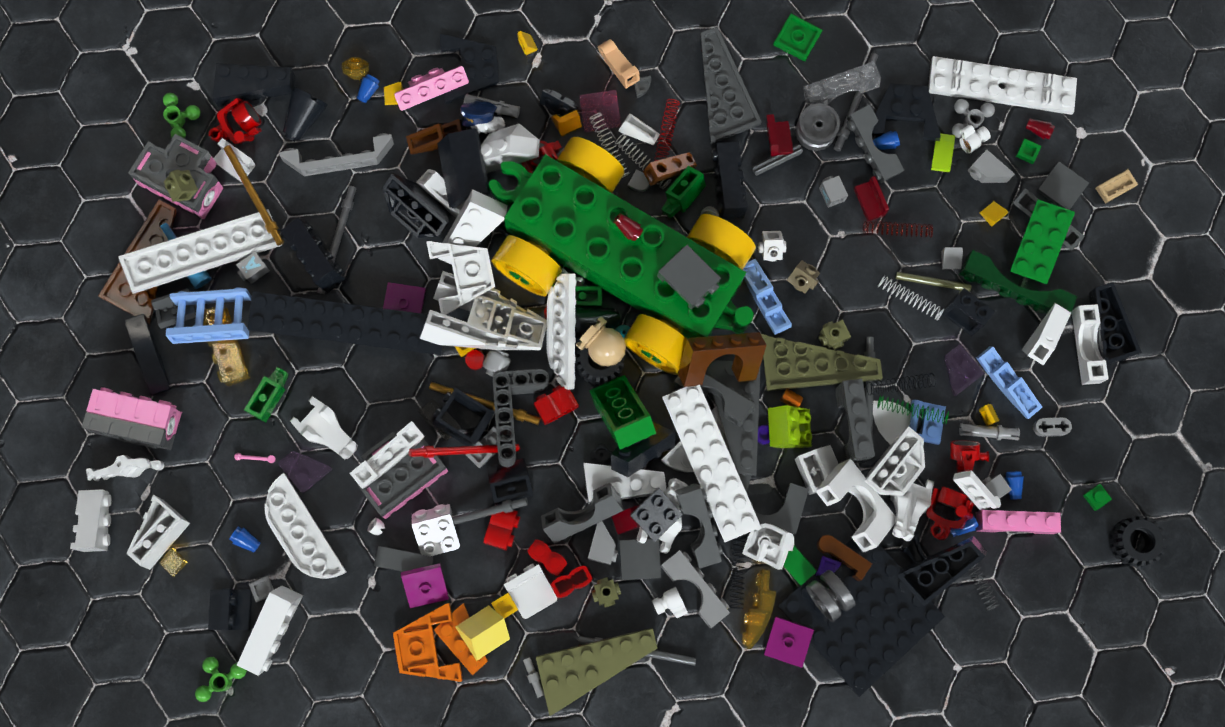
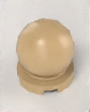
M601 316L598 318V322L584 333L576 346L580 350L588 348L589 356L595 363L600 366L609 367L616 365L622 360L625 355L626 344L618 331L613 328H606L607 321Z

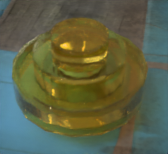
M351 57L342 63V72L351 79L358 80L369 72V63L362 60V58Z

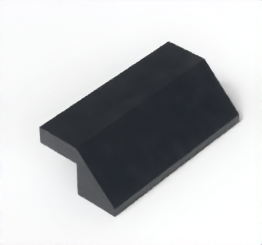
M473 128L447 134L437 145L449 207L456 209L467 200L472 189L486 196L490 194V189L481 153L478 130Z

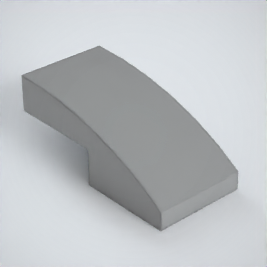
M493 427L475 446L497 445L496 427ZM505 435L501 436L502 439H508ZM496 453L466 454V456L478 468H481Z

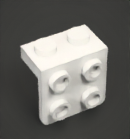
M440 504L433 509H422L412 514V527L422 555L434 556L456 550L460 547L452 520L450 504Z
M539 564L527 566L523 569V574L519 576L514 574L506 579L507 583L504 584L524 619L533 616L557 601V597Z

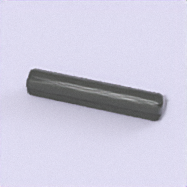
M796 144L793 146L792 154L771 156L753 165L752 171L757 176L802 154L803 149L800 144Z

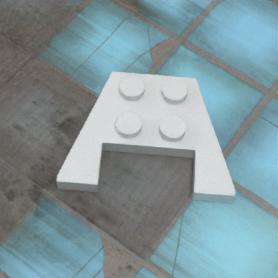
M427 241L430 259L445 256L451 257L458 295L438 299L441 314L447 315L495 287L487 248Z

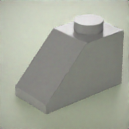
M988 150L968 169L971 177L979 180L981 183H1007L1015 175Z
M601 521L597 523L588 560L611 565V561L616 562L618 551L615 550L616 544Z

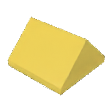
M489 605L455 627L476 661L510 639L504 618Z

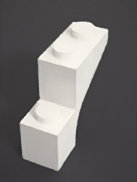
M428 169L416 183L435 200H438L452 216L457 218L466 200L456 209L450 208L444 179L436 171Z

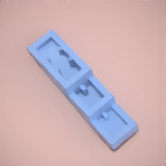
M753 259L747 262L743 271L747 272L744 280L774 335L791 328L792 323L783 311L782 304L774 293L772 284L757 260Z
M989 346L976 357L997 387L1026 419L1032 417L1042 408L1023 378L1016 375L1009 363L1002 360L993 346Z

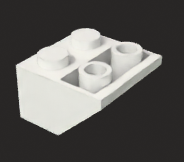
M831 445L812 450L795 458L805 486L809 489V495L816 493V489L838 464Z

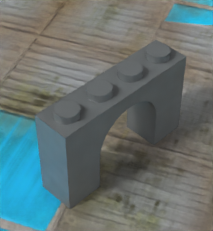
M863 380L843 381L835 389L837 407L845 408L848 419L849 440L844 445L846 460L851 458L854 464L865 463L873 458L875 453Z
M739 475L747 492L751 475ZM792 483L788 484L781 508L776 513L762 515L755 512L760 524H772L795 535L809 489Z

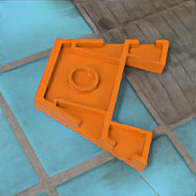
M446 603L393 633L399 673L454 680L457 682L463 681L460 662L439 666L432 625L453 621L450 603Z

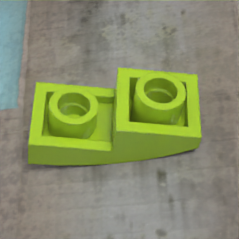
M940 134V141H935L931 170L950 172L955 135Z

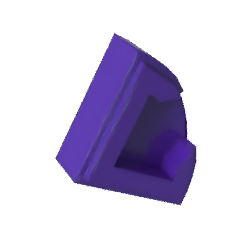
M822 556L816 576L822 575L827 570L835 573L839 569L841 562Z

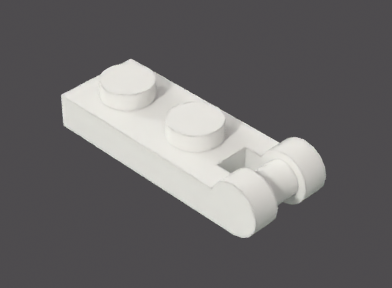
M972 470L954 474V482L979 510H987L989 507L994 509L1001 506L999 497L994 496Z

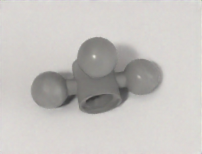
M965 99L957 100L954 104L955 111L959 114H964L966 117L963 120V124L958 123L953 126L952 134L956 138H962L960 130L969 124L974 127V130H977L984 117H991L994 114V105L984 103L980 110L973 109L969 111L968 101ZM970 118H974L977 123L972 122Z

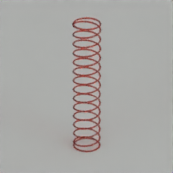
M865 221V222H866L867 235H868V227H869V224H868L867 221ZM906 224V227H907V229H906V237H907V234H908V226H907V224ZM911 224V228H912V229H911V237H912V234H913V226H912V224ZM930 225V228H931V237H932V235H933V225H932V226ZM926 226L925 237H927V228H928V226Z

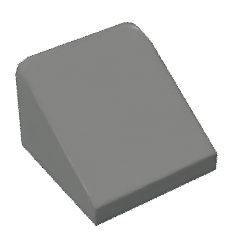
M945 247L941 251L942 269H961L962 247Z

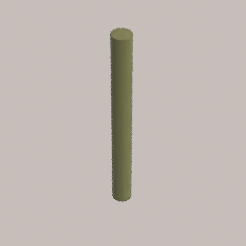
M896 272L895 279L955 290L965 288L969 292L971 290V284Z

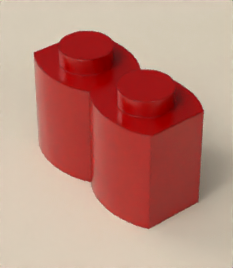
M559 385L552 390L553 393L547 396L542 394L535 399L534 407L544 425L579 407L571 390H567Z
M514 510L508 513L501 512L491 515L483 543L503 550H507L508 546L512 547L515 538L512 532L514 527L518 528L521 518L518 516V511Z
M535 540L527 550L529 556L535 562L544 564L546 570L555 576H560L567 566L564 557L556 552H551L549 546L543 541Z
M580 566L572 570L569 575L556 578L551 583V587L557 598H564L569 596L574 589L586 587L593 578L586 566Z

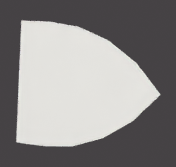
M873 401L875 424L884 439L891 445L910 425L911 412L907 416L906 409L902 415L901 406L899 413H897V405L894 412H892V404L887 411V403L882 410V402L877 409L878 401Z

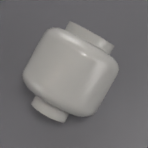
M489 350L483 362V367L487 369L485 373L493 377L498 372L507 371L511 363V359L508 357L509 354L503 350Z

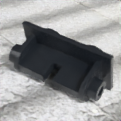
M546 88L542 91L539 103L561 116L571 113L579 107L576 104L577 102L567 97L562 100V95L551 88Z

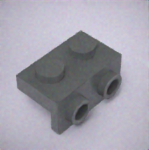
M189 289L181 290L184 292H190ZM170 294L151 300L152 306L156 311L157 323L160 329L176 324L178 306L171 300ZM186 305L185 321L196 317V305Z

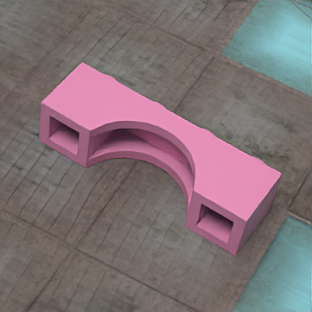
M981 510L976 512V520L979 524L976 532L1061 533L1060 513Z

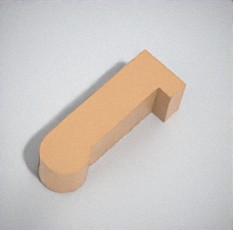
M611 39L598 46L604 61L625 88L640 81L639 70L635 65L632 66Z

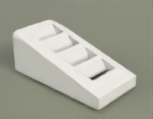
M630 113L618 130L625 135L651 145L655 144L660 135Z

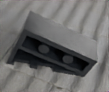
M653 422L656 434L623 449H619L617 446L611 454V470L630 477L645 467L647 462L653 458H659L662 452L674 448L676 432Z

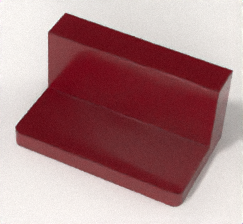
M774 114L766 115L771 156L792 154L793 146L789 122H775Z
M875 176L871 177L869 182L854 187L867 222L886 215L889 207Z

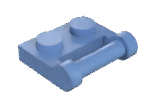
M911 400V406L914 403V416L912 417L911 413L909 427L916 432L918 424L916 407L919 404V416V411L924 405L925 417L922 422L921 434L918 435L926 443L939 445L943 429L942 411L944 410L945 416L946 406Z

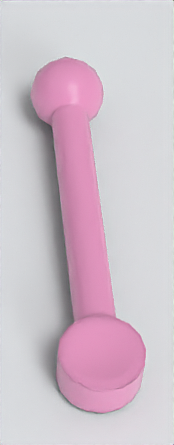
M241 453L234 455L236 460H263L269 463L276 461L273 455L268 457L242 455Z

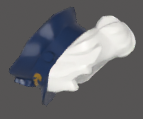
M475 101L464 103L461 106V113L465 117L462 125L477 129L478 134L480 132L487 134L505 128L504 119L494 116V112L497 109V106L494 104Z

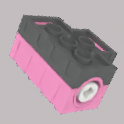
M174 134L171 139L172 141L165 150L148 141L128 174L139 186L147 188L152 193L164 197L169 202L177 206L179 205L188 212L205 219L223 190V186L217 178L210 174L217 165L213 157L207 150ZM177 169L180 171L189 170L198 188V191L190 200L172 201L164 184V180L171 171Z
M101 387L100 390H92L81 428L94 434L112 437L127 443L154 449L171 450L175 439L174 434H176L182 412L176 409L177 406L171 405L167 401L159 400L157 403L145 396H139L138 399L130 393L120 392L118 394L111 389Z
M392 432L361 457L364 461H367L395 438L396 434ZM423 438L414 448H423L429 445ZM408 453L364 489L360 486L359 488L380 516L387 519L394 511L403 507L407 501L416 497L423 489L429 487L440 476L446 474L448 470L437 455L433 458H424V456L410 457Z

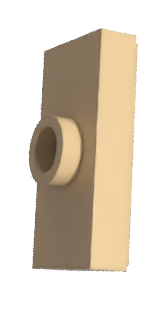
M1129 169L1100 184L1095 189L1103 201L1107 203L1136 187L1138 183Z

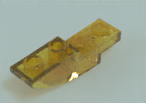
M762 569L759 574H756L755 585L758 586V594H754L753 601L756 609H748V613L745 612L744 624L747 625L746 633L743 632L742 644L745 645V649H752L758 642L773 611L776 591L768 590L770 570Z

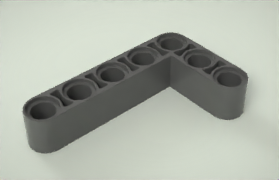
M543 369L503 371L493 376L498 460L504 467H510L516 462L511 395L545 392L549 385V375ZM543 379L544 382L538 383L536 380ZM523 380L525 383L518 384L517 381ZM499 382H505L506 384L501 386V385H498L497 383H499ZM501 399L507 400L506 403H500L498 401ZM507 417L509 420L501 421L500 418ZM509 435L510 438L502 439L501 436ZM504 453H510L512 456L509 458H505L502 455Z

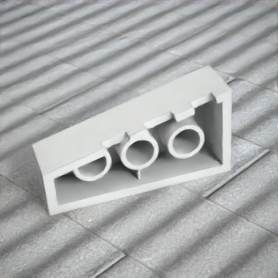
M472 189L442 243L476 247L504 220L508 205ZM450 256L438 258L452 264Z
M584 463L583 465L588 504L593 499V490L607 483L612 484L622 500L650 496L658 487L663 493L667 490L664 472L640 469L630 477H626L611 470V466Z
M280 586L269 593L237 666L258 676L264 671L267 672L272 664L271 658L277 652L280 640L287 631L289 622L303 595L284 586Z

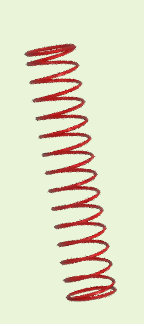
M668 99V100H675V99ZM675 100V101H677V100ZM671 101V102H672V101ZM678 101V102H679V101ZM674 102V103H677V102ZM680 102L677 104L666 103V106L672 110H678L675 106L680 105ZM666 107V108H667V107ZM665 108V112H668V111H666V108ZM669 110V111H671V110ZM672 111V112H676V111ZM664 112V115H665V112ZM668 112V113H669V112ZM676 112V113H677V112ZM670 113V114H673V113ZM677 113V114H678V113ZM673 114V115H676V114ZM665 115V116L668 117V116H673V115ZM664 116V117H665V116ZM674 116V117H676V116ZM663 117V119H664V117ZM668 117V118H670V117ZM676 117V118H677V117ZM670 118V119H676V118ZM664 119L663 121H666V120ZM667 119V120H669V119ZM670 120V121H674V120ZM662 121V124H663V121ZM666 121V122H668V121ZM674 121V122H675V121ZM668 122V123H671V122ZM675 122V123H676V122ZM672 123V124H674V123ZM663 124V125L666 126V125H671V124ZM662 125V126H663V125ZM672 125V126H674V125ZM661 126V128H662V126ZM666 126V127H668V126ZM674 126V127H669V128H675V126ZM662 128L661 130H664V129ZM665 128V129H667V128ZM668 129V130H672V129ZM660 130V132H661V130ZM664 130V131H666V130ZM672 130V131H673V130ZM666 131V132H670V131ZM673 131V132H674V131ZM670 132V133H672V132ZM661 133V134L664 135V134H669V133ZM660 134V135H661V134ZM670 134V135H672V134ZM659 135V137H660V135ZM664 135V136H667V135ZM672 135V136H667V137H673V135ZM660 137V139H662V138ZM664 137V138H665V137ZM666 138V139H670V138ZM658 139V141H659V139ZM662 139V140H664V139ZM670 139L672 141V139ZM665 140V141H668V140ZM669 141V142H670V141ZM659 142V143L662 144V143H667V142ZM658 143V144H659V143ZM668 143V144H670V143ZM657 144V146H658V144ZM662 144V145H665V144ZM670 144V145H665V146H671V144ZM658 146V148L662 149L661 147ZM663 147V148H668V147ZM656 148V150H657L658 148ZM668 148L670 150V148ZM663 149V150H666V149ZM657 150L656 153H658V152H659V153H660V152H665V151H658V150ZM667 150V151H669V150ZM665 152V153H668V152ZM655 153V155H656V153ZM661 153V154H663V153ZM668 153V154H663V155H669V153ZM656 155V157H659V158H660V157H666V156H657V155ZM655 157V158H656V157ZM666 157V158H668V157ZM654 158V159H655V158ZM661 158V159H664V158ZM655 159V161H658V160Z

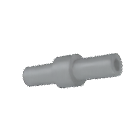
M531 658L524 659L523 662L528 672L527 678L529 683H532L537 698L544 696V691L539 681L541 679L540 675L535 671Z

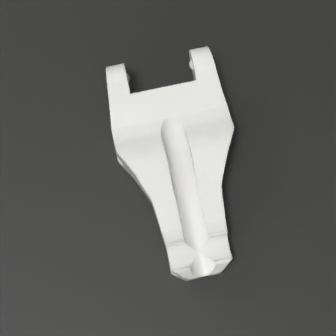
M312 396L308 400L311 405L315 406L301 423L295 417L290 422L308 441L329 447L344 460L350 458L357 450L358 445L342 430L335 412Z
M121 455L109 467L97 470L92 468L86 469V475L90 481L92 479L99 481L101 477L104 480H108L110 477L115 476L135 478L148 468L162 470L164 462L160 460L150 461L146 458L132 459L127 455Z
M673 478L669 480L668 488L664 494L681 512L675 490L687 487L688 485ZM681 517L659 538L662 541L660 552L667 554L670 551L675 536L682 528ZM640 527L637 541L644 544L648 535Z
M927 479L925 487L913 483L903 496L891 495L890 500L894 503L896 510L895 526L892 532L895 537L903 538L906 541H911L914 537L919 518L931 505L934 481Z

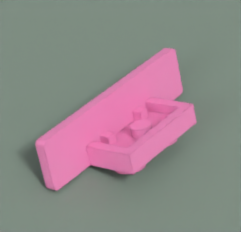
M458 66L446 72L442 68H433L426 75L412 77L411 81L408 82L410 87L395 92L394 96L400 110L403 111L468 84L469 81L463 66Z

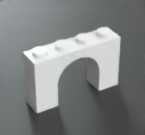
M850 458L837 464L816 489V493L827 506L841 501L847 492L853 494L859 500L863 509V522L853 534L852 539L863 552H866L880 544L895 524L896 516L879 494L865 482V476Z

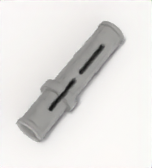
M466 94L464 98V103L475 101L490 102L497 106L495 113L500 116L503 114L518 118L520 113V106L506 104L504 101L498 102Z
M960 423L961 428H959L960 436L966 435L1017 441L1019 440L1017 436H1020L1019 428L1002 427V425L995 427Z

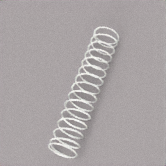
M597 113L599 114L598 116L592 118L593 116H591L590 118L594 120L597 117L602 116V113ZM600 121L594 122L595 124L593 125V128H597V127H594V126H595L597 123H599Z
M622 134L624 135L623 138L618 143L615 142V144L620 145V143L626 138L625 134ZM635 146V147H634L629 153H627V154L630 155V153H631L637 146ZM638 149L637 152L631 157H634L640 151V149ZM649 159V160H648L643 166H641V167L644 168V166H645L651 159ZM669 179V180L662 186V189H664L663 187H664L665 185L667 186V185L671 182V179Z
M885 275L880 281L878 287H880L881 284L884 282L883 279L885 278ZM944 308L940 312L938 311L935 319L937 318L938 320L944 311Z

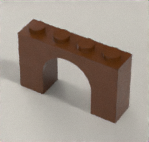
M760 332L687 338L678 376L684 387L702 385L706 370L713 360L726 354H735L731 369L738 382L756 380L767 345Z

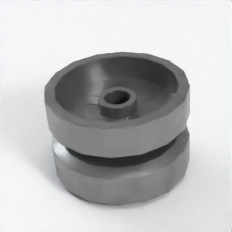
M816 103L808 106L800 115L796 125L795 133L797 140L808 150L819 151L826 149L832 144L839 131V116L827 104Z
M827 570L820 575L821 583L814 580L806 586V590L819 610L828 620L834 622L841 616L840 608L848 611L856 604L849 590L838 576L831 570Z

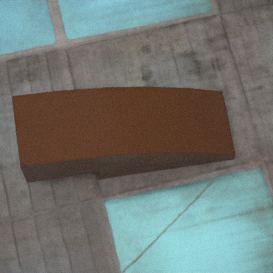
M457 119L444 125L436 124L408 135L406 139L410 154L438 150L437 143L447 134L464 131L466 127L462 125L461 120Z

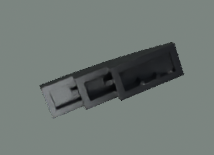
M141 314L126 319V327L150 394L154 396L171 390L161 355L158 353L146 316Z

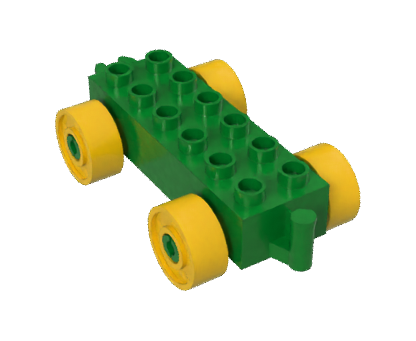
M571 137L557 160L545 154L533 174L526 171L522 165L516 162H502V173L513 175L518 180L517 187L513 190L503 189L496 180L489 181L492 195L501 203L511 206L504 217L506 232L511 235L505 238L492 258L491 262L494 267L522 288L539 296H547L551 286L554 285L556 278L562 272L561 267L557 263L559 262L643 312L644 314L637 316L624 340L626 346L633 353L656 368L673 375H678L687 338L710 336L714 328L732 330L734 333L741 334L746 331L752 322L754 315L751 308L745 306L737 309L732 303V299L747 273L743 269L756 249L752 239L732 223L711 214H701L688 236L685 237L612 194L625 171L615 157L595 143L584 138ZM619 213L641 224L643 232L635 241L628 240L613 222ZM686 245L721 278L718 284L720 287L712 295L708 293L704 297L706 299L700 307L697 308L695 306L693 309L688 307L689 304L666 281L662 282L657 277L658 271Z

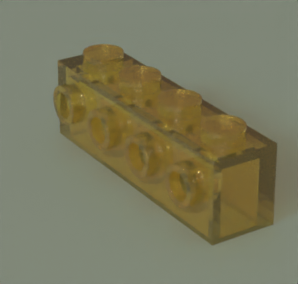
M224 305L222 324H231L232 320L228 308ZM216 306L204 310L203 326L214 324ZM238 339L207 341L214 351L211 355L215 365L218 364L220 371H217L220 382L231 386L250 379Z

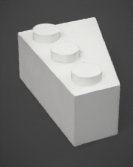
M78 491L75 512L78 515V525L73 526V532L77 533L75 543H71L70 549L82 552L108 551V546L111 542L110 534H108V526L111 524L109 506H111L112 501L108 491Z
M153 495L151 506L148 512H145L143 516L144 521L140 529L137 530L126 553L140 566L149 570L190 524L167 502Z

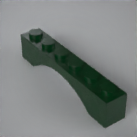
M974 250L967 255L959 274L964 276V279L969 282L975 281L981 284L983 288L993 289L1003 297H1011L1021 305H1029L1039 313H1048L1054 303L1072 312L1078 297L1062 289L1034 291L1020 287L1003 276L995 267L990 257Z

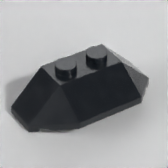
M394 173L390 175L382 188L390 214L417 238L439 237L449 223L444 207L417 183Z

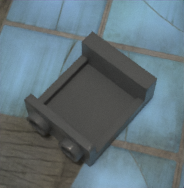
M688 245L662 267L657 275L662 282L666 281L689 304L688 307L690 309H693L695 306L697 308L700 307L706 300L704 297L708 293L712 295L720 287L718 284L721 278Z

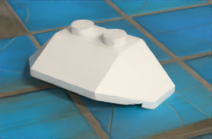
M519 123L489 133L481 144V153L486 173L501 169L502 162L513 161L521 163L539 157L540 140Z
M908 426L869 471L865 482L880 495L903 496L925 468L924 439Z

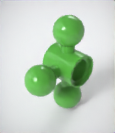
M166 93L163 96V103L167 108L164 110L163 116L169 125L173 127L171 137L176 134L185 139L186 132L182 128L185 124V118L190 120L198 119L200 117V109L195 105H190L185 111L181 112L176 107L178 97L174 93ZM178 115L176 119L171 120L172 116Z
M214 657L206 658L202 663V668L213 676L210 678L209 686L203 685L196 689V699L200 702H206L211 698L213 691H227L232 686V679L243 678L247 670L237 666V663L231 666L228 674L219 673L218 660ZM219 677L225 679V685L222 688L217 685Z

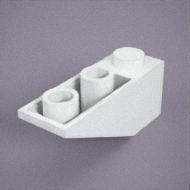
M1054 303L1022 351L1030 358L1044 365L1055 350L1071 312Z

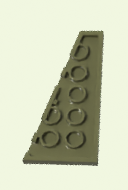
M761 334L767 345L763 355L767 391L841 384L843 381L862 379L863 381L883 379L880 359L853 355L839 350H830L825 347Z
M653 628L536 656L549 716L656 650L657 644Z

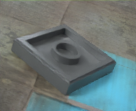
M1058 162L1037 192L1055 205L1070 210L1089 182L1061 162Z
M647 539L644 544L637 540H620L622 580L661 578L659 539L655 542L652 539Z

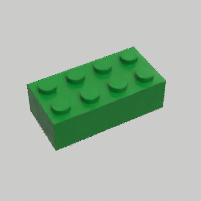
M1037 200L1010 272L1047 284L1075 212Z
M625 375L589 390L598 413L619 449L629 447L638 441L656 434L650 414Z

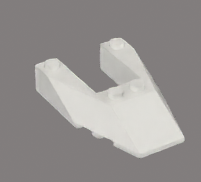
M442 272L433 298L435 300L458 295L454 274ZM492 288L459 307L470 311L467 322L430 310L420 339L446 346L491 350H541L547 320L529 309L527 311L517 305V301L512 298L508 300L500 295L499 290Z

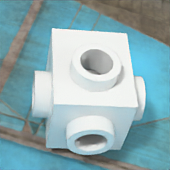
M762 231V242L758 243V251L762 253L763 260H782L783 253L786 252V241H784L781 231Z

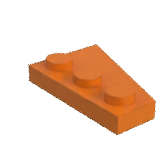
M463 603L452 613L453 621L440 623L434 631L466 669L474 675L488 660L486 656H483L476 661L455 628L470 618Z

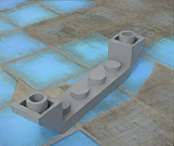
M382 133L373 137L375 150L373 152L365 150L360 154L354 155L346 153L341 157L327 156L322 160L309 159L302 163V157L298 149H285L279 152V156L284 163L303 176L378 165L392 148L394 141L391 134Z

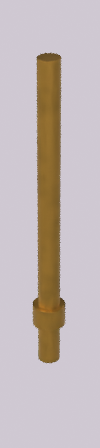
M225 146L223 149L265 222L267 232L272 235L277 246L282 245L284 240L278 232L279 228L276 222L272 221L231 146Z
M431 382L429 389L443 394L454 390ZM465 393L483 406L495 411L494 402ZM513 409V417L521 422L525 420L539 425L540 417L528 414L527 411L522 409Z

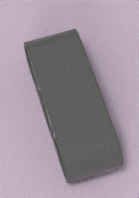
M378 546L374 566L404 572L430 566L433 564L434 557Z

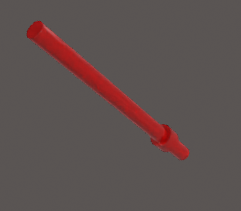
M515 444L516 452H518L519 444ZM497 445L436 448L434 446H424L423 448L409 449L410 457L424 456V458H433L436 455L498 453Z

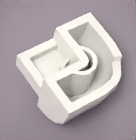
M768 523L760 524L761 528L750 532L742 554L780 570L783 568L788 551H793L794 536L792 533Z

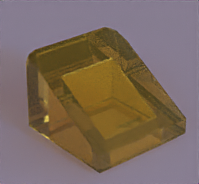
M173 548L160 561V564L172 577L188 563Z

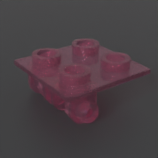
M616 90L579 95L585 132L621 127ZM597 113H602V116L594 120L590 118ZM600 121L599 123H597V124L594 126V127H597V128H593V125L595 124L594 122Z

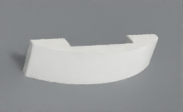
M411 421L397 433L395 438L370 459L362 462L350 475L364 489L397 464L409 453V449H413L425 436Z

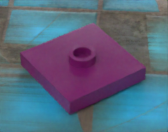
M388 282L383 309L422 314L426 288Z
M440 563L401 572L410 608L449 599Z
M776 616L764 655L802 668L814 629Z

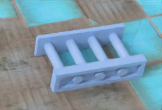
M237 287L228 290L200 292L180 291L170 294L171 300L178 306L176 326L174 328H166V337L172 344L249 339V330L244 323H241L243 301H251L252 298L246 288ZM225 302H235L234 320L231 324H222ZM216 303L214 324L203 326L205 304ZM186 305H197L195 325L192 327H184Z

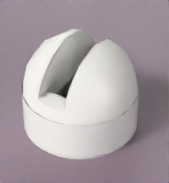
M374 518L368 526V532L374 535L382 534L381 529H385L384 523L378 518Z

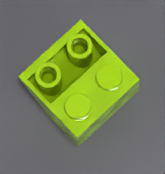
M789 405L768 408L770 447H812L810 409Z

